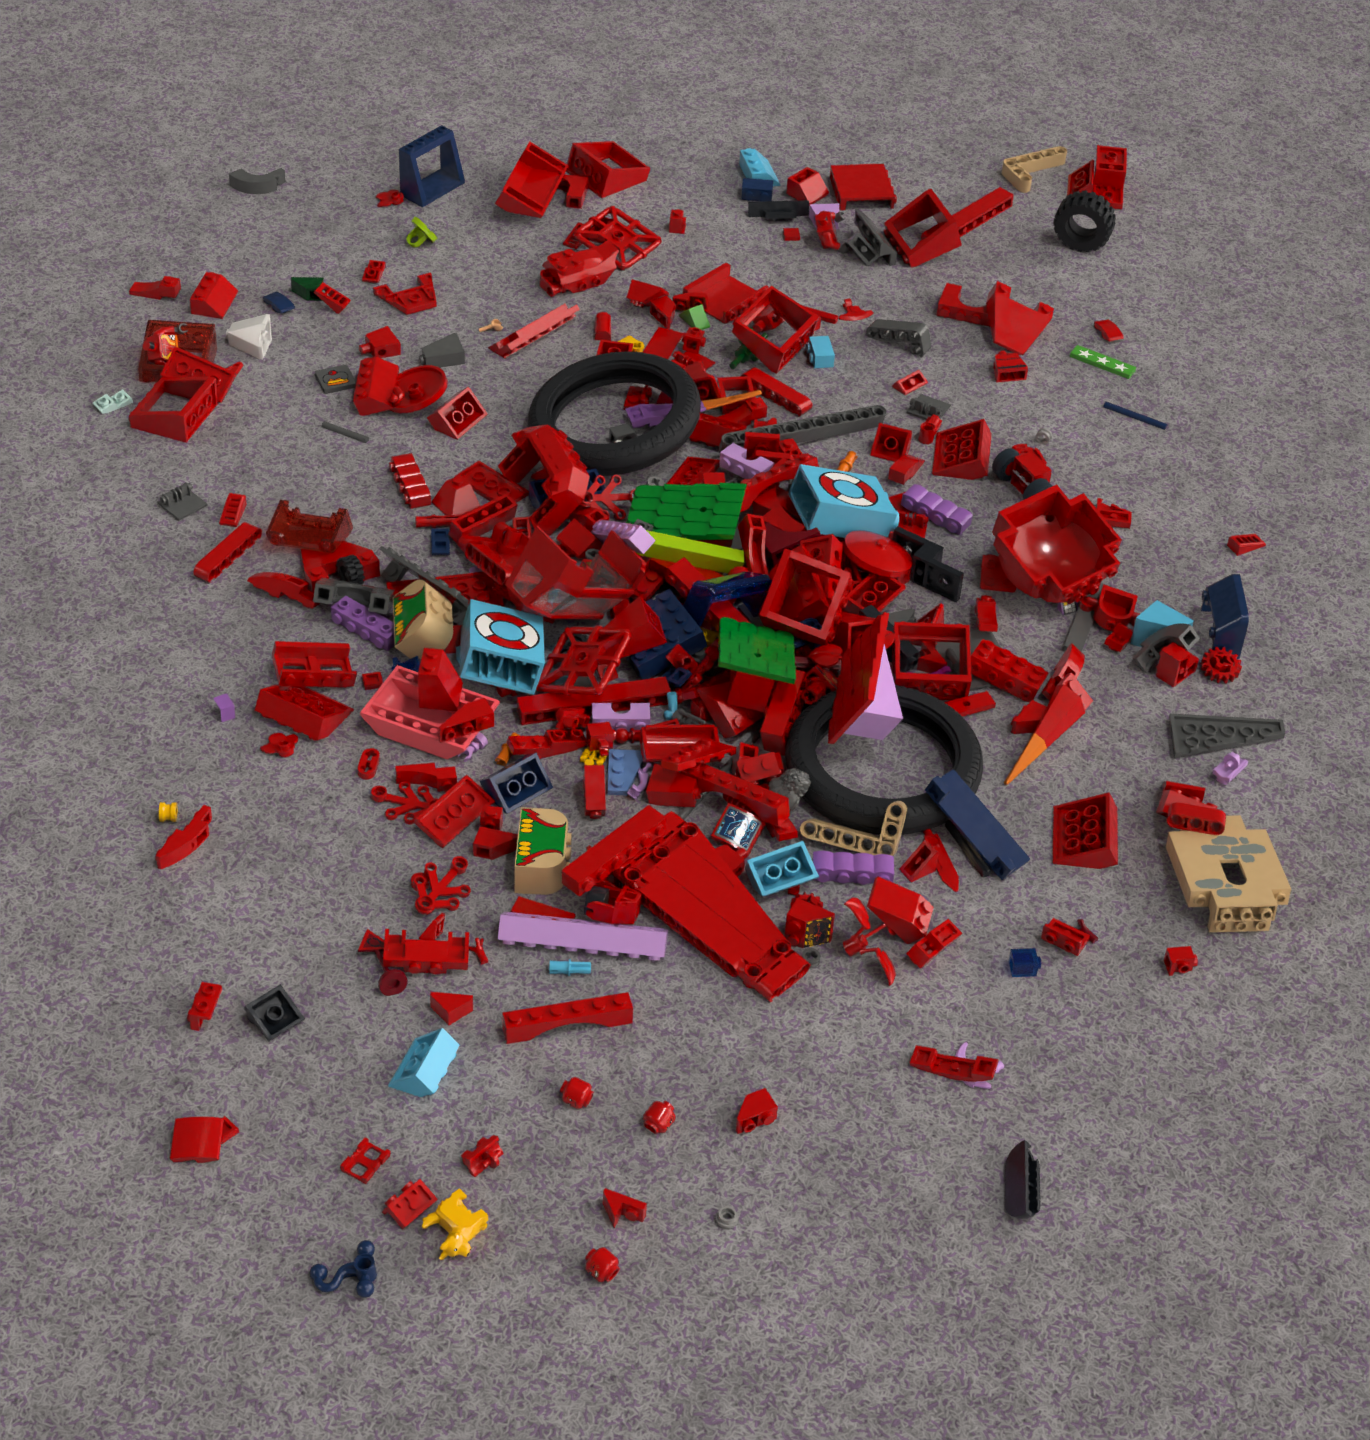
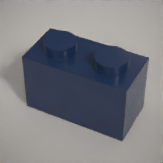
M743 178L741 200L772 201L773 180Z

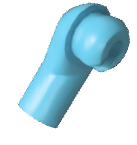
M676 692L667 693L668 710L664 711V718L666 720H671L673 713L678 708Z

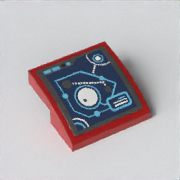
M728 803L711 834V839L730 846L734 851L744 848L749 856L766 822L752 813Z

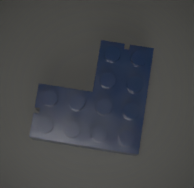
M670 589L655 596V600L651 598L646 601L659 616L667 643L626 657L641 680L649 679L673 666L666 659V655L676 644H679L690 656L708 646L702 629Z

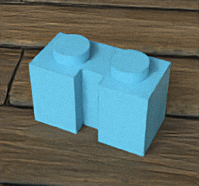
M829 336L809 337V343L806 344L809 362L813 363L814 368L834 367L835 354Z

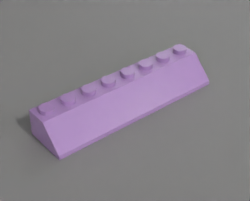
M505 911L500 914L498 940H503V944L515 945L516 941L524 942L523 946L536 947V944H544L546 949H556L557 946L565 947L566 951H577V948L586 949V953L598 954L599 950L606 951V955L611 956L627 953V957L639 958L640 955H646L649 960H660V957H665L669 929L609 924L599 921Z

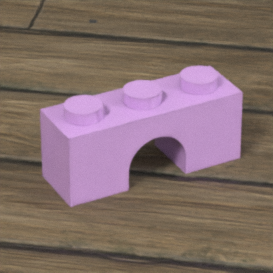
M734 443L720 452V467L745 479H751L758 473L767 472L774 465V462L761 456L755 460H746L747 449Z
M592 703V723L610 722L612 729H615V731L619 728H624L628 732L630 728L641 730V727L650 725V703H630V710L624 714L614 712L611 708V703Z

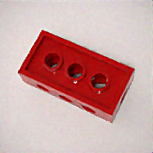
M833 534L800 541V545H803L811 553L813 559L841 569L843 544ZM819 575L828 605L830 606L839 580Z

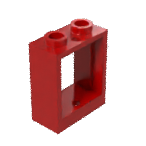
M750 376L717 378V385L722 398L726 397L725 391L747 390V393L754 391ZM756 396L721 406L722 414H727L737 409V407L745 403V400L756 398Z

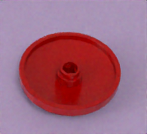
M423 365L399 373L396 386L401 387L405 397L398 405H393L390 411L410 413L421 410L437 401L444 394L448 385L444 371L437 366Z
M853 531L848 533L843 541L842 547L847 557L856 565L871 573L884 577L899 578L907 575L912 567L913 561L910 554L897 542L883 535L870 531Z

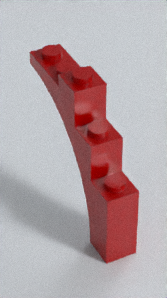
M782 458L779 462L775 463L773 467L781 466L785 464V462L788 460ZM781 481L768 486L753 501V515L763 516L764 523L769 522L774 527L788 532L806 531V527L794 520L780 505L776 492Z

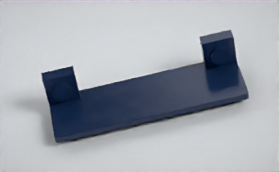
M955 770L949 771L941 778L936 776L925 788L928 795L1001 880L1007 878L1030 860L1029 856Z

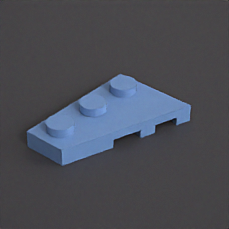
M609 749L607 795H628L627 792L635 781L638 769L643 764L641 750Z

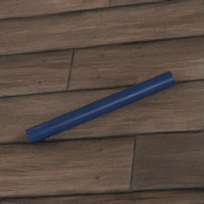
M1107 401L1103 406L1109 410L1164 430L1168 425Z

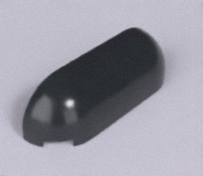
M1026 1140L1021 1141L1011 1150L1005 1163V1208L1009 1215L1018 1219L1033 1217L1040 1211L1041 1207L1040 1164L1038 1159L1034 1160L1031 1151L1028 1149L1031 1145Z

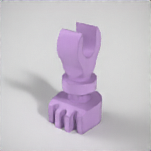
M478 732L467 749L461 753L467 755L464 762L471 759L473 752H477L479 748L483 749L488 744L487 738L482 733Z

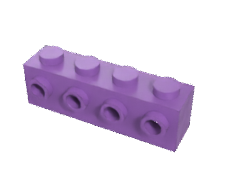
M348 596L343 597L331 606V617L335 624H341L349 632H355L363 640H369L376 647L383 648L386 651L395 646L394 622L376 612L368 611L369 608Z

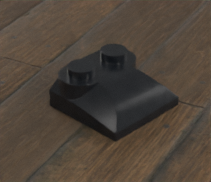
M281 984L244 1007L248 1020L257 1026L268 1041L273 1040L305 1020Z

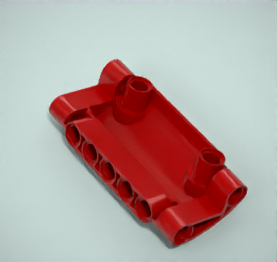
M499 522L494 526L491 538L463 535L458 540V547L465 552V557L499 585L506 586L505 584L530 538L522 533L521 530L511 528L504 522ZM526 561L514 587L523 596H527L542 581L543 576Z

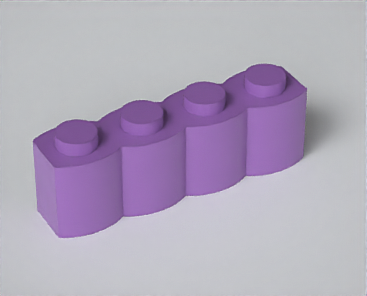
M914 484L902 496L901 505L917 514H925L933 523L945 527L952 533L961 535L971 525L972 513L964 508L957 507L949 500H943L936 493L928 492L920 485Z
M813 852L812 862L819 876L814 881H834L842 884L854 882L865 885L874 883L875 878L878 876L891 882L894 880V857L891 855L878 854L873 856L868 853Z

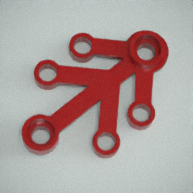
M598 475L594 478L591 487L586 490L585 497L587 502L583 500L580 505L582 507L598 508L609 517V512L603 510L596 503L602 502L614 513L616 520H623L626 517L625 511L619 509L612 501H630L632 503V494L634 495L636 489L631 490L629 493L610 494L622 482L619 475H614L610 478V483L601 494H594L600 486L605 484L604 476ZM618 512L622 514V518L618 516Z
M710 645L705 650L706 657L698 665L694 661L692 666L688 668L692 675L680 688L673 690V692L677 693L678 705L684 701L682 693L697 685L702 680L701 675L713 666V661L718 658L717 646Z
M407 781L399 783V791L404 793L407 798L388 794L384 786L378 785L371 789L373 801H387L402 805L386 810L385 817L388 820H395L397 815L417 808L422 809L415 813L405 814L404 821L408 825L414 824V820L438 800V798H433L430 794L429 787L423 785L418 787L417 792L418 796L424 797L426 802L419 801L411 789L410 783Z
M462 856L454 857L451 862L450 871L440 882H438L436 874V864L432 862L427 863L424 873L429 878L432 891L427 895L425 877L421 875L414 877L412 885L417 889L419 896L415 901V909L424 915L431 914L434 909L447 908L450 911L457 910L460 904L457 898L451 897L448 900L436 899L438 896L458 895L461 898H466L470 895L471 889L468 885L447 887L457 875L463 874L466 871L468 861Z

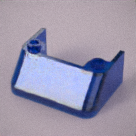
M745 571L703 581L699 580L692 585L683 607L699 627H701L712 603L739 597L753 617H756L766 599L772 580L766 574Z

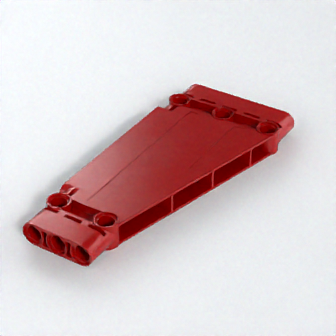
M673 811L668 812L665 815V833L657 837L648 847L640 850L633 858L628 859L619 869L614 870L610 874L623 883V887L627 885L631 889L641 892V904L726 973L732 977H740L746 987L755 989L768 1001L772 1002L775 996H780L808 972L811 964L791 949V943L776 927L695 823L686 822Z

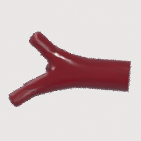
M1078 919L1077 922L1080 927L1078 930L1089 934V941L1092 944L1098 941V937L1086 927L1084 920Z

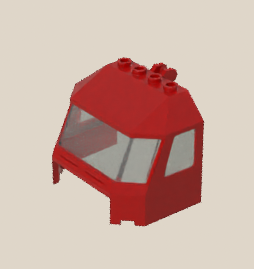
M536 526L505 585L510 600L519 611L552 619H603L607 611L623 599H628L634 594L645 574L646 562L611 530L590 566H586L584 569L576 565L577 561L571 559L539 526Z

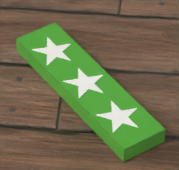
M1079 345L1070 353L1071 358L1127 379L1136 371L1135 366Z

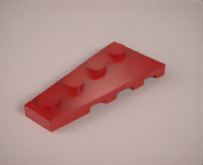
M701 738V740L691 743L690 746L682 748L680 751L662 759L661 767L677 772L695 767L696 763H708L710 758L722 759L726 753L731 756L735 755L737 747L713 741L712 738Z

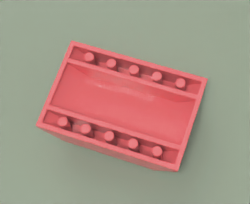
M398 665L360 712L362 718L379 736L444 759H449L463 753L478 734V732L440 743L439 726L457 711L419 708L418 672ZM462 688L458 710L468 702L485 698L492 710L495 711L500 701Z

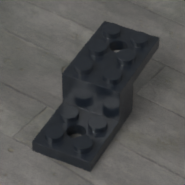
M897 526L894 529L892 540L901 545L912 558L913 564L910 581L957 603L961 595L964 573L942 563L944 547Z

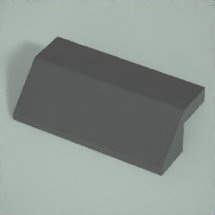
M855 209L854 223L878 255L883 256L889 266L895 265L897 252L873 221L862 211Z

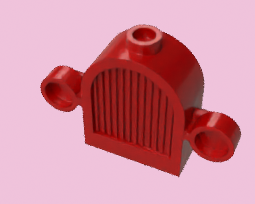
M1105 584L1102 586L1098 599L1085 596L1079 603V607L1083 611L1090 612L1094 610L1096 623L1112 632L1118 623L1127 627L1131 623L1134 627L1136 617L1140 615V613L1134 612L1138 598L1137 595Z

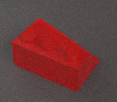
M729 682L696 689L725 739L736 736L764 716V712L726 704ZM770 696L766 706L770 705Z

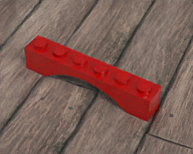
M808 453L801 454L799 458L788 460L781 466H774L767 472L758 473L754 478L742 480L740 484H747L740 512L749 509L756 497L768 486L782 480L794 479L800 464L819 467L817 457Z
M746 514L738 525V531L747 569L750 571L752 578L751 587L757 613L760 615L772 583L765 560L766 527L763 516Z
M696 763L695 767L681 771L682 774L697 780V786L701 789V793L713 791L729 795L748 806L762 821L779 827L790 816L788 797L704 763Z
M629 992L502 1012V1028L506 1044L529 1041L545 1031L568 1024L595 1023L614 1027L633 1023V1006Z

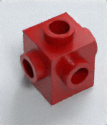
M689 327L687 332L683 333V350L698 354L701 347H705V331L697 327Z

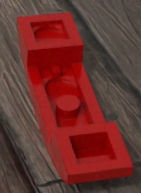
M916 1045L910 1065L949 1079L978 1082L993 1080L999 1061L998 1059L977 1056L976 1060L938 1054L935 1048Z

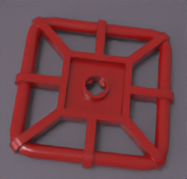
M610 206L596 216L590 217L585 224L573 232L574 238L589 249L596 247V245L586 238L599 239L603 244L611 242L619 251L620 261L616 259L615 264L620 270H625L640 259L646 258L647 254L662 243L660 236L640 224L639 220H634L620 209L615 208V206ZM610 214L612 222L607 225L601 219ZM617 216L628 222L629 225H623L618 221ZM591 226H597L601 229L600 231H587ZM638 229L645 235L637 234L632 230ZM648 242L652 244L647 246L645 249H642L635 243ZM629 248L637 255L626 262L624 251Z
M599 625L595 627H566L552 653L547 656V662L542 670L536 689L539 692L564 693V695L569 696L572 694L600 695L607 686L615 668L620 665V659L632 637V633L629 629L603 628ZM573 634H588L590 636L587 642H577ZM602 635H613L603 642H597L598 638ZM569 637L572 644L567 654H560ZM620 642L613 656H603L607 649ZM562 662L557 670L550 673L554 664ZM599 664H609L598 684L594 676L596 668ZM562 676H569L564 686L549 685ZM578 676L589 677L594 687L574 686Z

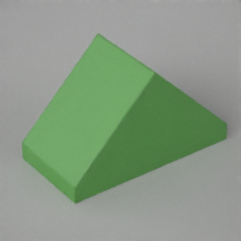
M702 304L679 314L692 328L697 327L700 330H704L710 327Z

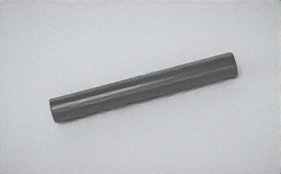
M326 421L322 423V427L364 443L369 441V437Z

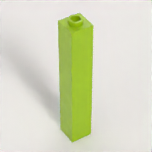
M648 530L646 531L656 541L644 554L637 553L641 556L675 563L685 557L694 567L728 573L732 568L743 566L744 564L743 550Z

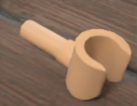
M493 319L491 324L479 328V331L483 332L493 328L496 331H501L503 327L498 319Z

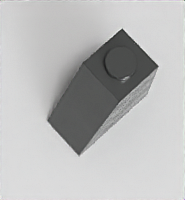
M452 333L423 347L422 355L419 356L421 365H432L439 368L465 364V351L457 333Z

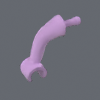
M647 762L644 769H638L640 784L638 786L633 784L627 792L633 799H636L648 786V773L646 771L651 767L650 762Z

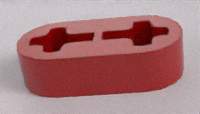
M368 748L363 751L358 764V776L361 779L369 780L375 776L380 762V753L377 749Z

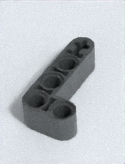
M877 319L866 330L867 336L876 340L910 343L912 354L919 355L920 357H923L931 348L929 329L924 323Z

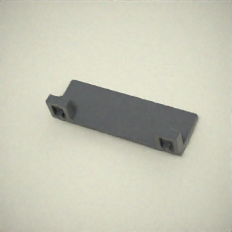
M383 546L379 548L392 560L381 574L382 577L390 582L401 581L406 572H409L418 579L425 581L431 587L454 601L452 604L453 623L462 625L469 600L462 596L461 592L454 587L452 589L449 588V585L441 579L438 581L430 572L422 571L423 569L419 565L410 563V560L403 555H397L398 553L392 548L388 547L386 549Z

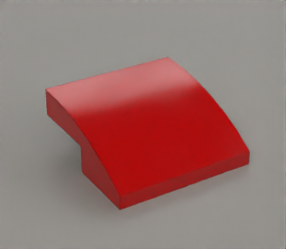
M184 1117L175 1119L170 1160L173 1162L195 1160L197 1163L218 1161L224 1120L218 1117Z

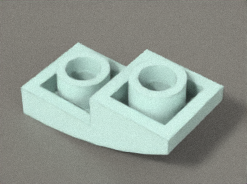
M122 389L111 397L105 394L94 401L93 405L103 414L133 403V400Z

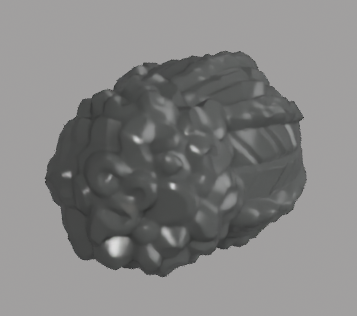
M792 768L787 769L781 777L772 778L768 787L769 790L788 797L789 809L793 811L799 804L801 797L808 791L811 780L806 772Z

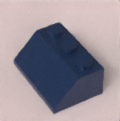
M537 753L525 755L480 780L484 791L495 800V804L498 807L503 808L506 814L553 788Z

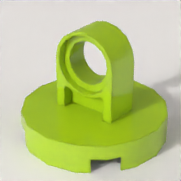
M414 217L411 220L415 228L406 238L411 247H419L426 239L432 243L438 239L418 217ZM413 237H418V240L415 243H411V239Z

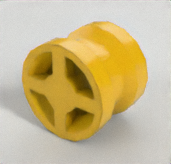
M160 802L159 821L165 822L170 820L171 822H177V802H172L171 804Z

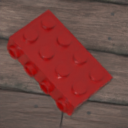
M982 639L971 655V674L1029 703L1031 700H1034L1049 674L1044 668L1029 663L1025 658L1018 657L1009 650L996 646L989 640Z

